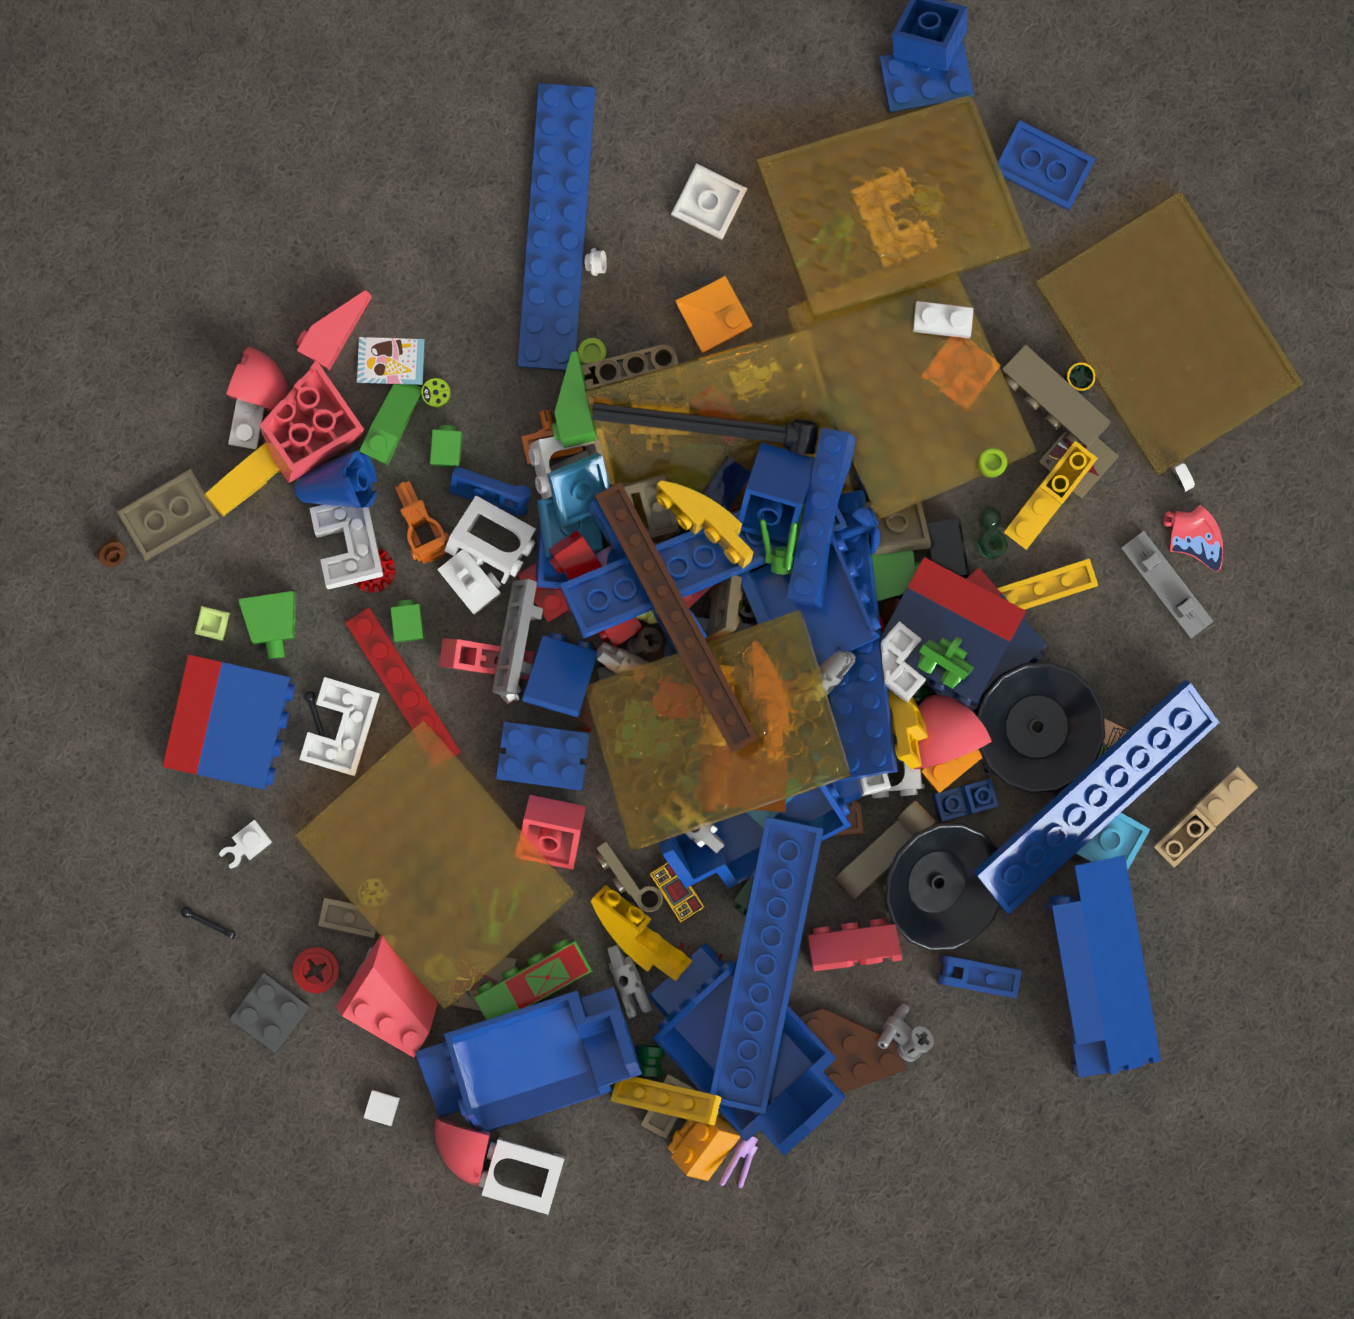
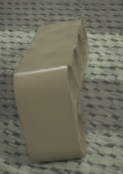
M658 345L582 365L584 377H591L590 370L595 369L596 380L599 383L593 385V379L586 380L588 393L650 377H655L658 392L663 399L676 400L683 392V379L674 349L668 345ZM661 352H665L671 356L672 361L667 366H660L655 361L656 356ZM640 360L644 364L643 370L639 373L630 372L627 367L630 361ZM604 367H612L616 371V376L612 380H604L600 376L601 370ZM667 380L676 381L679 385L678 391L673 394L666 393L662 388L664 382Z
M918 801L913 802L899 815L898 820L850 863L835 880L854 900L858 899L890 869L896 853L915 833L933 826L937 822Z

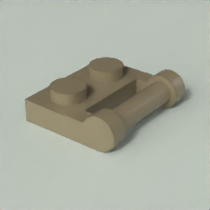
M665 474L631 483H622L633 506L631 494L640 493L649 526L646 530L650 538L680 531L676 515L670 509H664L656 499L657 484L661 480L666 481Z
M737 575L731 576L729 579L717 583L709 589L711 605L708 630L705 632L707 644L719 645L722 638L736 631L740 620L738 607L743 593L741 588L742 577Z

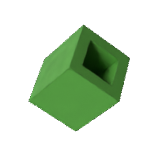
M440 425L439 430H432L431 466L461 467L463 434L461 431H456V426Z
M414 600L397 601V607H391L394 642L424 640L421 605L414 604Z

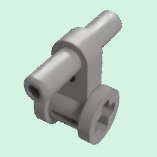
M901 1003L893 1016H889L883 1025L884 1031L878 1039L877 1045L882 1049H886L891 1040L894 1039L898 1042L897 1051L901 1058L908 1062H913L922 1053L927 1052L933 1047L934 1038L925 1027L918 1026L912 1029L903 1021L909 1012V1007L907 1004Z

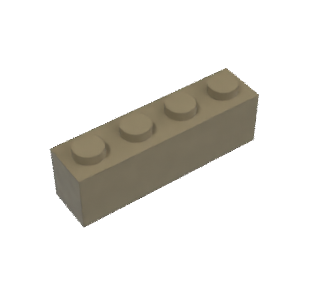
M1027 345L1002 369V375L1004 376L1002 381L1014 392L1018 389L1026 396L1023 399L1025 403L1035 411L1039 408L1046 415L1044 419L1055 430L1060 427L1068 435L1065 438L1071 445L1076 441L1085 449H1088L1109 427L1111 421Z

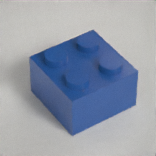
M909 0L892 33L893 57L947 71L967 32V7L943 0Z

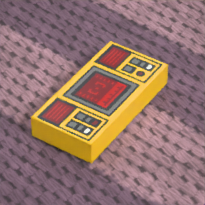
M668 862L650 873L680 922L704 908L692 886L686 888Z

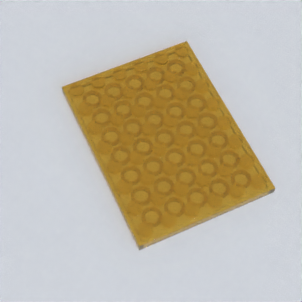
M972 94L757 159L756 162L813 319L1029 252L1031 248Z
M1181 191L1035 283L1084 362L1094 369L1096 381L1157 476L1303 385L1300 377Z
M944 243L786 310L839 431L850 432L856 438L852 461L879 520L983 476L978 470L977 459L988 448L1001 450L1007 458V465L1037 452L974 310L970 338L912 332L916 301L973 308Z
M809 327L588 389L585 392L592 414L594 403L783 426H786V423L792 419L814 421L819 423L816 450L814 454H803L813 458L816 457L821 428L836 430ZM594 420L612 486L619 482L631 483L665 474L667 482L676 483L697 491L722 507L743 502L745 490L761 442L787 450V447H784V443ZM848 474L841 494L853 492ZM633 493L631 496L634 507L645 528H648L640 493ZM678 524L680 531L651 539L654 545H657L690 530H685Z
M800 610L707 642L758 737L757 741L733 754L729 750L678 653L587 686L586 695L631 850L634 851L851 776L807 627Z
M422 721L295 836L445 1010L576 894L425 721Z

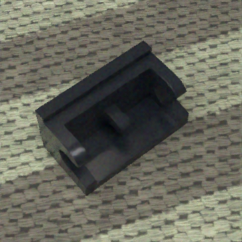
M953 518L926 523L931 540L932 561L961 577L969 576L961 520Z

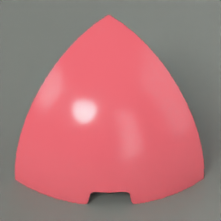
M249 346L243 353L241 364H237L226 395L232 399L259 406L271 412L288 395L289 387L279 366L265 353Z
M929 695L918 706L926 726L928 738L918 741L922 766L914 768V770L959 758L987 745L992 741L986 728L979 718L961 702L944 695Z
M436 1117L435 1141L443 1162L457 1177L467 1183L479 1186L490 1132L459 1126L458 1122Z

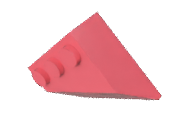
M317 360L259 426L273 461L288 483L359 443L364 432V428Z
M886 918L869 920V926L858 927V922L841 924V930L830 931L829 926L812 928L813 934H807L812 970L821 971L854 966L855 962L860 963V965L877 964L883 962V958L892 957V962L901 961L902 954L896 924H892V922L887 923Z
M381 934L335 1008L344 1018L414 1058L415 1052L420 1049L430 1033L438 1001Z

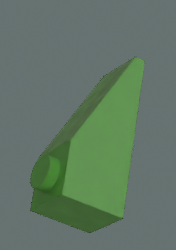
M577 351L570 354L555 409L556 423H552L555 440L560 439L564 448L598 440L595 423L592 420V409L582 363Z
M393 384L360 448L361 454H366L369 458L386 466L389 465L422 394V387L415 384Z

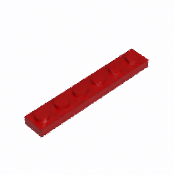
M371 608L365 609L346 621L345 623L436 768L460 754L461 751Z

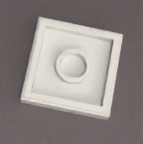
M696 163L671 216L723 240L747 188Z

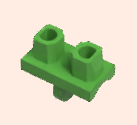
M958 636L953 642L943 637L939 644L929 639L919 651L922 655L918 668L931 674L937 664L947 670L941 681L952 689L971 673L974 666L963 660L968 652L959 647L962 639Z

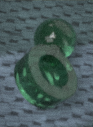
M986 508L979 515V523L986 532L979 537L977 546L979 552L990 560L998 559L1008 549L1007 538L1001 531L997 530L1001 524V514L994 508Z

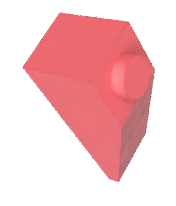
M363 291L313 324L308 331L304 330L296 343L299 346L297 349L299 354L313 362L317 360L320 366L330 370L371 300V294Z
M443 638L439 667L495 675L501 646ZM525 650L523 661L533 664L534 652ZM530 675L520 676L519 679L529 680Z

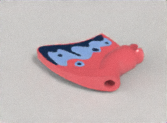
M1201 504L1191 512L1175 511L1173 513L1167 511L1164 515L1163 524L1166 527H1172L1170 551L1191 555L1210 569L1219 571L1223 560V541L1220 529L1213 516Z

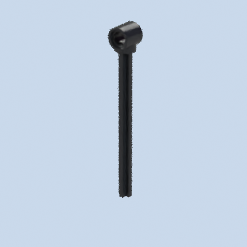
M594 403L592 420L781 442L784 443V447H787V450L801 454L815 453L819 423L805 419H792L786 423V426L601 403Z

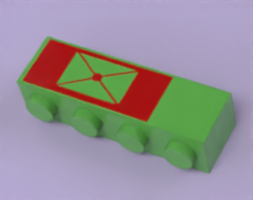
M564 938L552 945L553 951L543 955L542 952H539L526 960L528 965L518 970L517 966H514L501 974L502 980L494 984L489 980L476 988L478 993L474 994L473 997L485 1019H492L531 1006L592 972L574 939L568 941L567 938Z

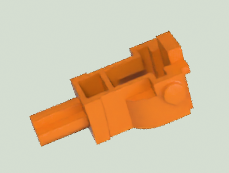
M411 482L400 483L399 486L395 487V490L403 506L400 511L409 525L407 539L411 546L410 552L413 559H417L418 562L422 561L425 564L444 557V554H447L444 550L449 540L448 533H444L440 524L429 517V511L423 500L419 501ZM429 523L436 539L422 545L415 528Z

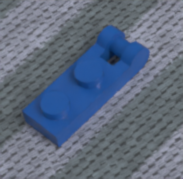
M456 466L452 473L449 493L472 501L475 496H478L507 513L524 516L528 510L531 490L526 485L515 487L497 479H492Z
M942 955L941 964H943L942 974L938 975V984L1017 999L1022 970ZM955 966L963 968L961 979L953 977Z

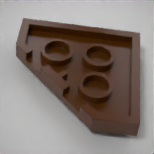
M824 1008L799 1016L837 1058L823 1072L843 1093L907 1070L903 1059L897 1051V1043L891 1040L888 1047L882 1049L877 1045L880 1034Z

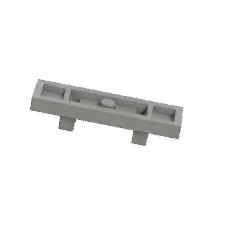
M1144 531L1120 548L1189 639H1192L1214 622ZM1187 598V600L1183 604L1177 606L1179 603H1181L1183 600Z
M524 579L513 581L492 693L500 695L517 694L520 676L531 674L533 664L524 662L523 656L530 620H541L543 608L533 605L537 587L536 581Z

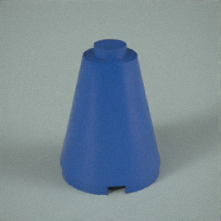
M352 451L316 467L297 478L294 483V492L303 503L361 509L372 506L376 499L377 491H372V482H377L376 472L372 461L366 454H360V451Z

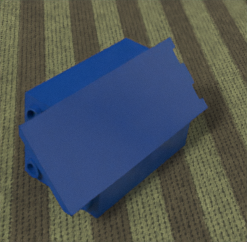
M793 717L795 731L791 732L788 772L804 787L786 805L785 812H780L775 818L824 828L823 841L851 827L847 817L851 813L848 804L863 796H861L857 779L849 781L839 780L832 721L810 732L806 725L801 727L797 719ZM700 766L672 781L676 792L718 828L715 834L724 842L721 850L716 853L706 844L699 847L658 810L649 814V818L662 855L686 888L718 873L729 889L755 875L764 829L743 809L720 808L718 813L702 811V806L697 805ZM675 802L666 805L677 816L684 810ZM691 822L689 826L693 827L697 825L698 822Z
M1125 855L1075 865L1078 897L1073 898V896L1066 894L1049 896L1050 902L1043 903L1044 909L1053 912L1073 1031H1070L1075 1056V1061L1071 1062L1072 1073L1078 1078L1104 1073L1114 1075L1118 1071L1131 1070L1142 1067L1143 1064L1159 1062L1161 1058Z
M705 943L690 957L693 962L677 981L668 977L648 997L665 1016V1019L658 1025L661 1031L653 1039L701 1092L710 1094L737 961L733 963L729 959L724 963L720 959V962H718L719 957H716V953ZM788 1006L766 1114L721 1104L718 1111L746 1141L761 1130L774 1146L785 1155L808 1136L844 1101L846 1096L823 1072L837 1058Z
M614 987L584 997H580L578 991H574L446 1033L444 1034L446 1042L415 1052L438 1116L443 1117L461 1111L462 1115H465L467 1122L470 1123L471 1128L476 1127L477 1130L490 1132L612 1092L611 1084L642 1075L636 1050Z

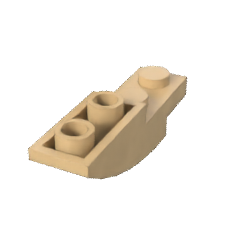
M1237 765L1218 784L1216 783L1158 841L1154 848L1175 868L1216 829L1217 825L1258 788V785Z

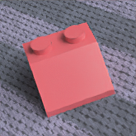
M530 795L523 820L517 858L573 870L586 806Z

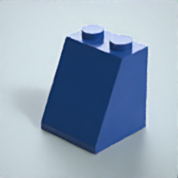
M761 442L738 520L742 523L741 531L762 536L760 520L764 519L769 539L788 544L791 524L793 522L798 523L805 501L815 458Z
M550 632L549 637L542 636L522 701L580 718L597 660V651L593 650V644L579 640L577 645L566 642V636Z

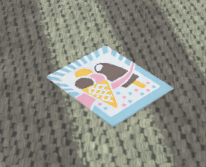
M359 337L357 383L422 385L425 339Z

